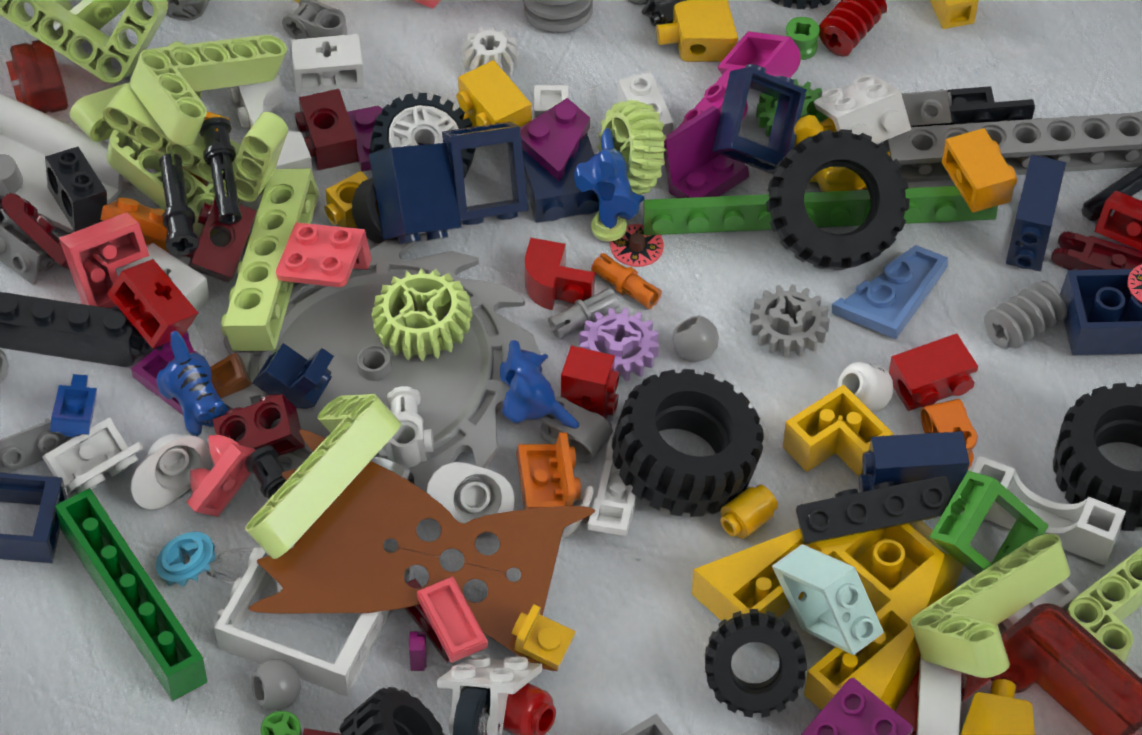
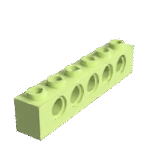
M311 168L275 169L274 174L261 191V202L259 208L256 209L251 235H248L245 243L246 252L243 261L238 263L236 285L230 290L229 308L227 314H224L221 320L222 333L224 336H227L232 351H274L276 349L294 282L278 280L276 269L295 223L311 224L319 191Z

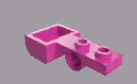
M747 31L718 65L717 68L722 76L705 91V96L695 108L686 113L684 121L678 128L712 106L718 108L721 114L730 71L745 68L747 64L764 67L766 73L774 77L785 76L791 78L801 61L800 50L792 38L789 36ZM747 100L742 120L745 118L748 111Z

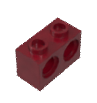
M283 394L265 396L258 403L245 408L230 409L223 416L212 419L216 435L226 436L233 439L239 445L254 448L255 450L265 446H273L278 452V457L305 447L304 440L299 433L301 426L297 409ZM280 418L277 426L271 428L273 422ZM245 431L244 436L239 441H236L237 437Z

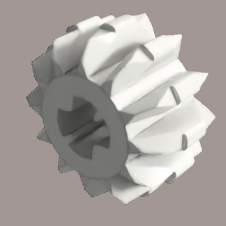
M495 26L491 30H484L480 27L477 33H468V38L461 47L462 63L465 71L469 72L494 60L507 76H512V72L519 62V52H517L518 46L515 37H510L507 29L497 32Z

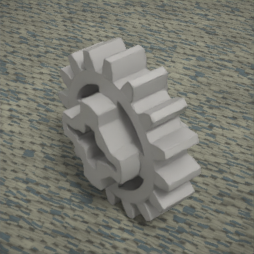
M791 284L789 291H784L780 285H777L775 294L765 290L763 291L762 300H754V307L750 312L749 322L751 324V335L758 336L757 344L759 346L768 343L770 345L769 353L771 354L780 349L783 350V356L788 358L790 351H795L799 357H802L804 348L814 352L816 351L817 342H825L826 332L829 330L830 318L827 317L828 306H820V296L810 298V289L805 288L800 293L796 292V286Z

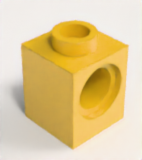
M930 0L942 29L975 23L979 0Z
M362 171L325 189L327 205L324 206V210L333 225L338 224L340 227L357 228L352 215V200L358 186L368 179ZM376 199V211L379 216L378 204Z

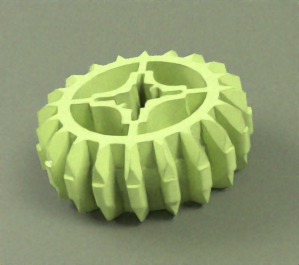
M627 100V102L613 104L611 110H607L606 119L601 122L602 130L598 133L600 139L597 148L599 152L602 151L601 137L604 130L609 128L612 131L615 149L622 154L626 161L627 176L631 189L634 193L642 195L649 193L650 189L656 186L657 178L662 175L661 165L665 164L663 156L666 151L664 148L666 135H663L664 124L659 121V112L654 111L653 105L637 100Z
M421 267L418 274L411 275L406 270L405 278L399 279L393 276L392 286L382 285L381 295L375 296V307L372 308L373 326L375 334L380 338L385 348L390 347L394 356L403 352L407 360H410L414 355H418L424 361L426 355L433 354L438 359L441 350L452 353L453 343L462 344L463 334L469 333L470 321H472L471 317L473 316L472 307L470 306V297L467 291H464L460 281L453 282L450 273L440 277L437 269H434L430 274H426Z

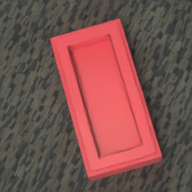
M453 576L417 591V599L451 663L488 647V640Z

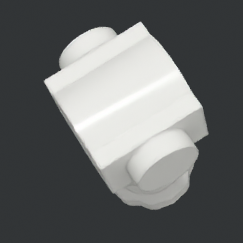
M408 386L394 388L387 394V404L391 407V412L401 422V426L396 434L379 451L380 457L387 456L388 460L400 463L408 468L414 467L420 462H426L427 452H434L432 429L424 430V420L418 415L417 406L421 402V394L418 390ZM401 398L405 399V403H401Z

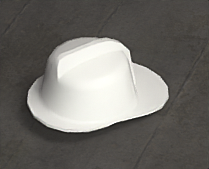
M178 434L166 435L158 439L150 448L148 457L137 466L131 478L130 491L133 500L140 507L149 510L161 509L190 490V470L197 468L212 469L213 461L208 443L196 436H181Z
M451 462L445 464L433 473L427 484L426 493L441 503L460 523H467L485 515L513 511L515 496L512 486L506 478L495 471L469 463Z

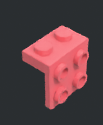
M296 222L277 266V279L285 282L331 287L345 286L353 268L368 270L372 258L365 229Z

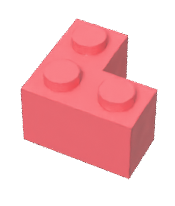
M128 212L59 238L81 303L84 305L104 308L117 306L107 295L118 278L116 268L150 256L139 222Z

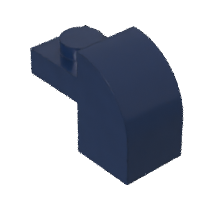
M282 343L268 356L252 384L268 395L283 394L296 408H312L316 405L332 378L330 376L331 371L327 367L334 356L321 348L307 360Z

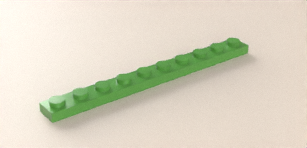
M956 186L919 187L905 190L906 198L910 199L909 210L905 211L904 215L905 224L996 220L998 206L972 213ZM868 190L807 192L804 194L806 212L818 228L860 226L867 218L871 203ZM769 194L643 200L644 235L772 230L770 225L772 218L770 212H767L766 201L769 200Z

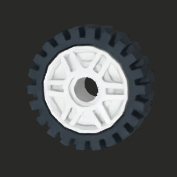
M413 93L406 94L403 101L400 97L394 99L391 106L387 104L381 114L378 115L371 135L370 154L393 147L418 145L417 143L425 145L443 143L442 131L472 127V123L469 118L463 120L465 112L460 107L454 111V103L448 99L443 105L440 103L441 96L435 94L432 100H427V93H419L417 99L414 98ZM476 147L461 149L464 178L471 167Z

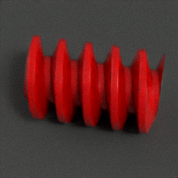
M841 0L819 24V37L824 46L835 55L841 57L848 56L852 49L860 43V40L867 35V32H870L874 24L878 23L881 15L887 12L886 0Z

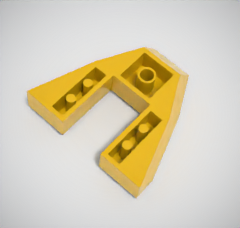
M923 521L810 544L803 542L799 528L695 568L693 570L691 594L721 621L732 619L733 613L739 611L742 614L750 613L749 609H758L759 613L764 614L768 610L775 613L776 617L779 618L791 607L772 565L800 545H806L855 567L884 633L855 655L837 647L831 650L807 671L804 696L822 711L849 678H855L895 711L920 666L921 654L910 621L917 613L956 588L963 565L929 538L933 530ZM801 592L798 598L802 599L804 593Z

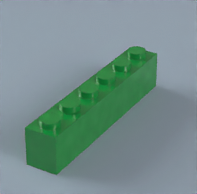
M88 488L55 505L61 532L170 699L174 701L208 683L202 655L92 490Z

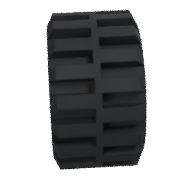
M749 609L750 613L742 614L741 611L733 613L732 619L728 621L724 619L718 624L719 628L717 631L711 633L708 647L705 649V673L710 690L714 691L715 698L720 704L722 702L726 703L727 709L733 713H736L737 710L742 711L744 717L753 718V713H761V718L770 716V711L777 709L779 713L786 709L785 704L789 700L795 701L798 697L799 688H803L806 680L807 660L799 634L796 629L793 630L790 627V623L786 619H779L775 613L768 610L764 614L759 613L758 609ZM752 642H761L771 646L779 656L780 663L777 672L770 679L762 683H748L739 679L733 673L731 660L733 654L741 646Z
M395 687L379 689L350 713L339 728L341 735H444L442 732L443 728L429 708H426L418 698L412 697L409 692L402 689L399 691Z

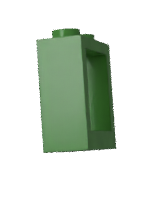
M967 471L929 538L976 576L1029 540L1043 535L1049 525L995 478ZM995 501L1012 515L1016 522L994 560L990 563L969 544Z

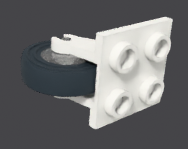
M475 653L467 656L458 665L451 667L450 671L437 679L438 688L452 689V708L449 718L450 733L453 735H501L508 694H515L542 672V664L528 663L527 658L519 656L508 657L504 660H492L488 654Z

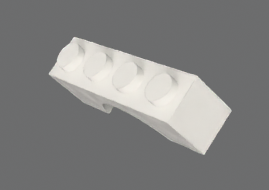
M278 74L270 82L228 87L232 103H239L240 105L237 111L242 128L248 127L250 130L261 113H274L283 106L281 81ZM288 131L275 169L311 168L312 170L311 155L302 133Z
M979 455L972 472L993 477L1049 525L1044 534L1058 535L1063 550L1106 566L1118 538L1126 513L1125 510L1091 497L1076 504H1060L1046 500L1030 491L1022 483L1016 469ZM995 501L984 518L1009 529H1012L1016 522V519Z

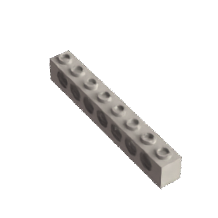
M1142 111L1136 113L911 127L910 131L883 142L889 149L892 160L898 159L902 166L899 169L902 179L907 178V182L952 180L942 164L945 140L985 128L992 141L995 140L998 143L1002 157L1007 165H1011L1014 168L1016 175H1026L1031 155L1066 162L1064 172L1139 167L1142 165Z

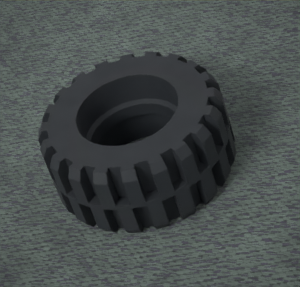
M841 129L838 132L827 130L801 141L778 163L767 190L769 191V200L766 201L767 212L771 214L772 221L770 225L773 232L777 231L781 238L779 242L786 250L790 249L795 254V258L801 262L807 261L813 264V267L820 269L845 270L875 259L896 241V235L899 231H902L906 222L904 219L905 211L909 210L910 199L906 198L905 193L909 186L907 178L902 179L900 174L901 164L897 158L892 160L887 154L889 149L884 144L877 145L871 141V136L864 133L860 135L853 134L852 130ZM828 167H844L855 172L866 184L870 195V210L865 221L854 231L845 234L828 233L818 228L809 218L804 205V194L809 181L817 172Z
M675 369L663 371L659 377L656 374L644 379L642 384L636 385L629 393L628 399L625 400L612 437L611 447L614 451L612 455L614 466L620 469L619 476L624 484L633 487L631 492L640 500L645 498L650 501L649 506L659 511L662 507L670 510L671 515L682 516L683 513H690V517L704 516L706 511H709L710 514L718 513L723 506L747 489L763 451L764 432L761 424H759L760 418L755 408L748 407L750 401L742 392L736 393L733 390L734 385L726 380L722 383L714 379V374L704 372L703 375L696 374L695 369H682L681 373H676ZM682 429L692 432L708 442L716 454L705 457L684 454L671 447L662 438L659 431Z
M1115 383L1111 389H1108L1105 385L1093 389L1091 395L1089 393L1082 395L1076 400L1075 405L1068 409L1061 425L1054 451L1053 471L1056 473L1055 480L1058 488L1062 492L1066 491L1065 499L1070 504L1080 503L1091 497L1125 510L1126 513L1121 530L1134 531L1135 527H1142V471L1126 470L1114 465L1101 454L1098 447L1108 443L1124 442L1142 448V384H1136L1135 387H1127L1126 383Z

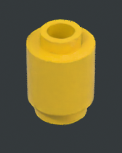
M763 485L748 487L721 508V525L730 536L745 539L773 518L774 511L778 509L777 500L773 493Z

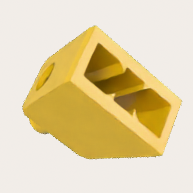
M687 0L674 5L673 23L656 25L658 45L677 43L680 57L685 62H722L738 43V35L728 0Z
M1006 679L994 680L991 685L990 694L984 692L974 694L961 735H1035L1033 705L1028 700L1015 698L1016 685L1012 681Z

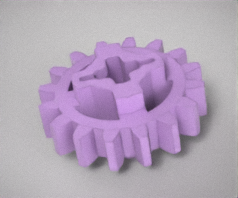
M609 308L608 316L604 317L599 312L595 313V323L586 320L584 331H580L579 345L580 348L615 355L614 371L620 372L624 380L629 381L630 373L634 372L641 377L644 373V366L647 368L654 366V357H658L659 352L658 331H652L653 322L651 320L642 322L641 312L636 313L634 316H629L628 308H624L621 314H616L613 308Z

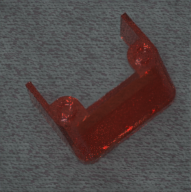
M1044 603L1034 607L1001 634L1010 662V666L1005 672L989 678H980L962 672L961 702L965 701L989 680L992 682L997 679L1012 681L1016 685L1015 693L1024 692L1036 682L1093 735H1142V678L1066 611L1055 604Z

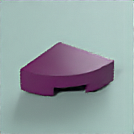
M410 631L409 634L411 671H425V668H427L426 633L424 631Z

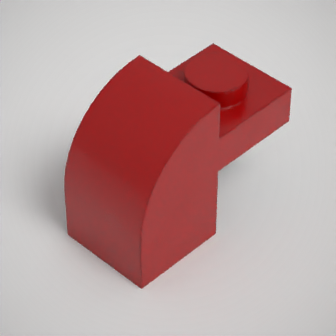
M531 237L525 254V288L527 294L536 304L549 310H553L556 299L575 304V301L578 299L584 301L594 296L595 272L565 267V243Z

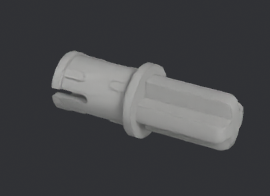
M608 288L584 301L578 299L575 301V306L549 317V326L552 328L565 322V325L552 331L558 339H561L564 335L584 326L586 320L593 322L595 320V313L599 312L605 315L608 313L609 308L617 309L620 305L619 298L611 288Z

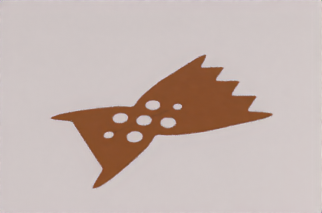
M299 430L303 440L313 452L326 439L308 430ZM370 461L301 536L293 548L276 559L266 556L257 560V564L280 583L283 590L259 600L249 606L248 609L258 613L274 614L372 613L419 605L417 591L452 576L464 596L463 587L465 583L472 579H479L488 587L487 597L481 602H471L467 599L466 601L483 633L518 656L527 658L530 663L542 664L543 669L557 671L515 651L517 636L513 635L512 631L520 614L523 612L528 615L533 604L541 607L540 615L543 616L563 529L592 515L595 509L585 506L533 508L485 515L467 523H460L441 503L404 477L402 478V476ZM297 469L283 472L282 477L288 480ZM424 519L436 520L441 527L440 536L431 542L421 540L416 532L418 523ZM491 532L498 537L500 547L496 553L483 555L478 552L475 547V540L481 533ZM394 539L397 541L399 548L393 553L386 552L383 548L384 541ZM457 549L463 554L465 562L460 570L449 572L441 566L440 556L445 550ZM413 565L425 567L429 573L427 584L421 588L410 587L404 579L406 569ZM508 569H519L521 578L516 582L509 581L506 577Z

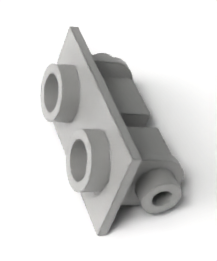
M940 89L936 91L901 93L910 126L952 122L950 112L952 96L948 90Z
M0 222V261L31 284H36L38 271L42 269L45 271L49 270L54 264V259L36 243L28 244L29 238L16 230L12 224Z
M47 418L42 424L1 439L0 473H11L44 460L42 458L44 454L67 442L66 436L60 432H50L51 420Z

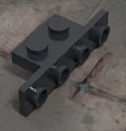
M991 86L949 89L948 92H951L952 106H950L952 122L915 125L911 127L999 122L1004 120H1030L1033 118L1035 103L1033 99L995 102Z
M939 476L895 485V481H889L874 485L872 487L873 490L858 493V489H849L836 493L835 498L800 504L795 510L803 542L810 544L941 517L952 499L948 478L946 476Z

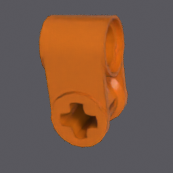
M958 398L922 407L920 418L924 433L963 431L969 459V469L974 459L972 449L976 446L978 436L967 416L962 401Z

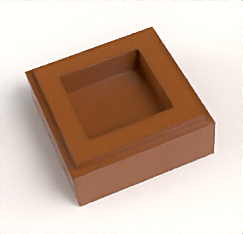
M236 352L211 366L212 384L221 399L252 385L242 358Z

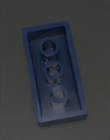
M1133 269L1067 271L1060 296L1067 308V316L1064 319L1072 355L1142 354V303L1131 294L1127 282L1128 276Z

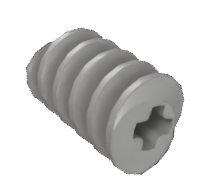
M1041 281L1032 284L1029 289L1022 290L1017 296L1011 297L1007 302L1001 303L996 309L988 311L984 316V324L989 337L995 345L1000 348H1006L1008 345L1013 348H1019L1022 346L1023 340L1030 341L1033 339L1034 334L1043 333L1045 327H1053L1056 320H1064L1067 316V308L1055 287L1047 281Z

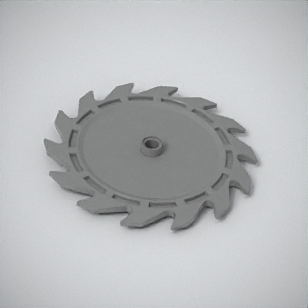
M398 239L385 240L370 250L372 260L368 270L353 268L347 284L343 287L298 283L292 289L276 349L284 343L307 360L321 348L334 356L327 367L331 371L330 376L332 378L316 405L307 409L296 408L301 430H308L324 438H327L330 432L317 419V416L336 397L342 395L376 394L391 411V407L387 404V394L394 388L408 386L418 390L421 394V402L417 406L418 415L424 420V430L432 429L434 452H427L426 462H420L418 465L409 468L408 479L413 480L414 485L427 492V484L433 473L441 466L455 462L459 454L463 452L472 453L475 465L485 468L498 452L496 415L503 408L506 392L510 390V387L501 381L500 365L507 360L510 341H518L521 350L531 351L538 355H541L533 334L496 313L500 308L524 306L525 300L505 284L457 277L460 272L478 265V257L448 251L412 260H403L401 258L416 242L399 244ZM421 267L426 274H430L434 269H437L440 277L450 273L453 282L460 281L464 291H467L470 297V306L472 307L473 314L469 333L463 334L462 344L453 343L452 353L441 350L438 359L433 354H428L424 361L418 355H414L410 360H407L403 352L394 356L390 347L385 348L380 338L375 334L372 319L375 296L381 295L382 285L392 286L393 276L399 279L405 278L406 270L411 275L418 274ZM227 336L224 337L223 342L228 353L231 355L236 352L242 358L250 381L253 383L268 356L273 351H232ZM252 384L221 400L230 410L238 407L245 408L258 403L261 398L268 396V394ZM401 398V403H405L404 398ZM280 418L273 422L271 428L277 426ZM242 432L237 437L236 441H239L244 436L245 432ZM305 441L304 448L277 457L279 462L291 464V467L286 471L299 468L313 453Z

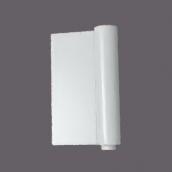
M0 93V154L10 155L15 160L23 176V184L15 194L34 205L38 209V214L44 216L54 226L69 233L75 232L47 187L45 156L78 146L107 191V204L111 203L129 185H132V183L109 165L106 158L109 143L105 141H92L83 131Z

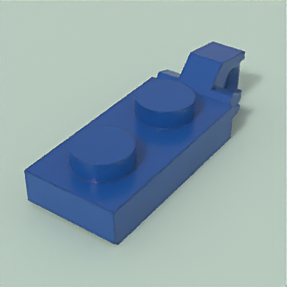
M73 374L71 386L59 385L51 416L50 432H60L62 435L76 437L81 434L89 435L96 405L97 388L87 387L88 375Z

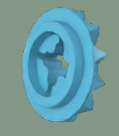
M202 532L181 534L168 542L159 553L156 561L157 573L169 586L177 583L183 587L189 579L198 582V575L201 572L210 571L209 563L216 559L214 552L216 546L211 538ZM186 553H187L188 556H190V560H191V561H190L189 563H187V564H185V561H184V559H185L184 554H186Z

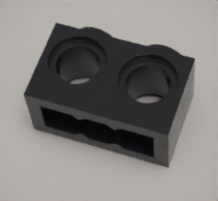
M77 146L45 156L47 187L73 230L76 232L102 222L103 220H100L103 206L107 205V191L80 148Z

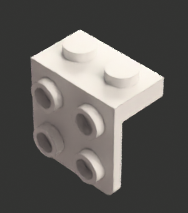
M872 75L861 76L855 79L852 85L843 89L833 88L827 90L822 94L821 98L814 101L815 108L834 121L837 132L841 129L852 130V133L857 135L864 133L871 136V141L876 144L911 130L901 91Z
M108 417L91 427L89 435L81 434L44 454L42 458L54 477H62L66 495L75 490L79 494L88 488H95L99 483L106 480L103 474L107 471L113 477L132 466L133 463L138 461L135 454L143 449L140 442L128 447L113 421Z

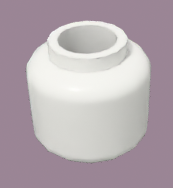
M865 362L851 363L844 368L839 376L837 386L840 387L844 384L871 412L883 409L892 397L893 380L889 372L882 366Z

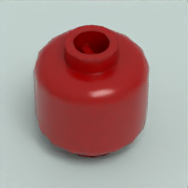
M527 683L515 694H508L503 730L514 735L546 734L551 729L556 717V708L554 707L551 695L530 683Z

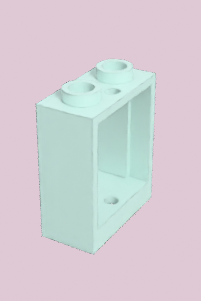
M803 544L772 565L801 630L852 655H855L884 633L855 567ZM803 592V598L799 599V594Z

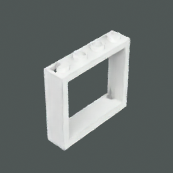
M388 541L383 543L384 550L389 553H393L399 548L397 544ZM261 546L260 548L255 547L249 557L248 569L243 578H237L233 584L230 594L231 599L228 605L217 613L218 621L213 631L216 634L218 648L259 664L269 660L286 661L297 670L300 679L348 696L393 610L361 613L334 664L245 632L241 629L251 613L248 607L258 601L271 578V575L257 564L258 559L269 555ZM413 566L406 569L404 573L406 583L413 572Z

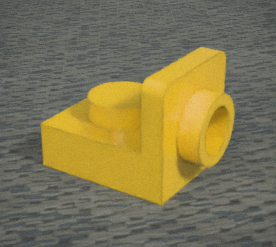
M533 604L529 614L527 615L522 612L515 623L512 634L517 636L514 650L558 671L575 637L576 631L540 615L541 607Z

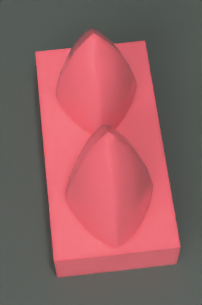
M209 435V452L215 466L211 470L205 468L190 470L192 496L187 503L197 513L218 517L251 473L246 469L245 461L256 450L239 445L233 439L226 436Z

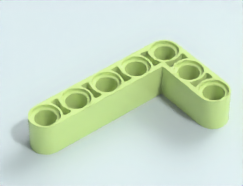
M0 0V15L104 82L117 83L133 73L140 53L147 49L167 14L168 1L146 0L154 8L153 16H151L143 9L144 0H131L111 37L53 0ZM25 2L32 5L34 9L33 17L26 13L24 8ZM54 20L62 25V36L55 32L53 28ZM128 29L136 33L138 38L137 44H133L128 40ZM83 39L91 43L92 54L87 53L83 49ZM112 58L120 62L122 66L121 73L112 68Z
M259 35L146 49L140 53L130 79V86L165 135L176 144L189 146L195 143L207 115L205 105L195 92L273 81L284 60L287 46L281 39L275 36Z
M130 84L123 85L103 111L105 121L115 130L162 156L171 153L172 162H174V154H178L182 158L183 168L213 184L211 167L203 158V152L206 149L204 137L199 133L195 143L189 146L174 143L165 135L132 90ZM272 112L261 113L243 138L241 145L230 139L231 145L236 150V157L232 165L238 199L245 202L255 201L274 174L288 134V127L285 121ZM223 180L224 190L227 192L225 180Z
M376 394L338 396L320 411L317 419L330 434L246 525L245 530L272 559L282 556L301 538L399 430L401 422Z
M1043 534L1029 540L912 617L910 623L922 659L926 662L980 678L994 677L1005 672L1009 668L1010 662L997 625L1069 577L1070 569L1060 537L1056 534Z

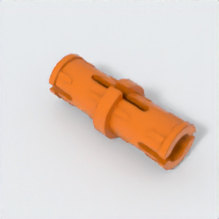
M601 253L600 257L598 256L592 264L591 272H595V275L613 285L615 291L619 294H626L647 309H652L653 305L655 306L658 303L662 290L638 276V272L632 267L626 268L605 253Z

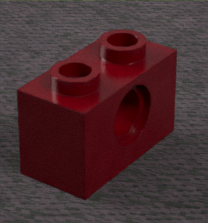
M340 89L299 97L300 112L295 113V121L298 132H305L306 134L304 141L311 158H314L317 170L320 171L358 162L357 139Z
M214 197L211 204L204 202L197 223L203 224L199 235V246L194 252L185 255L191 258L188 266L195 271L229 283L233 279L257 211L239 204L242 215L241 221L232 225H224L219 223L218 220L219 214L216 197ZM219 229L225 232L228 237L227 245L223 247L215 246L210 240V231Z

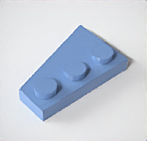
M915 245L886 265L884 272L871 282L865 280L856 287V292L844 300L841 297L832 303V314L897 339L948 267V257Z

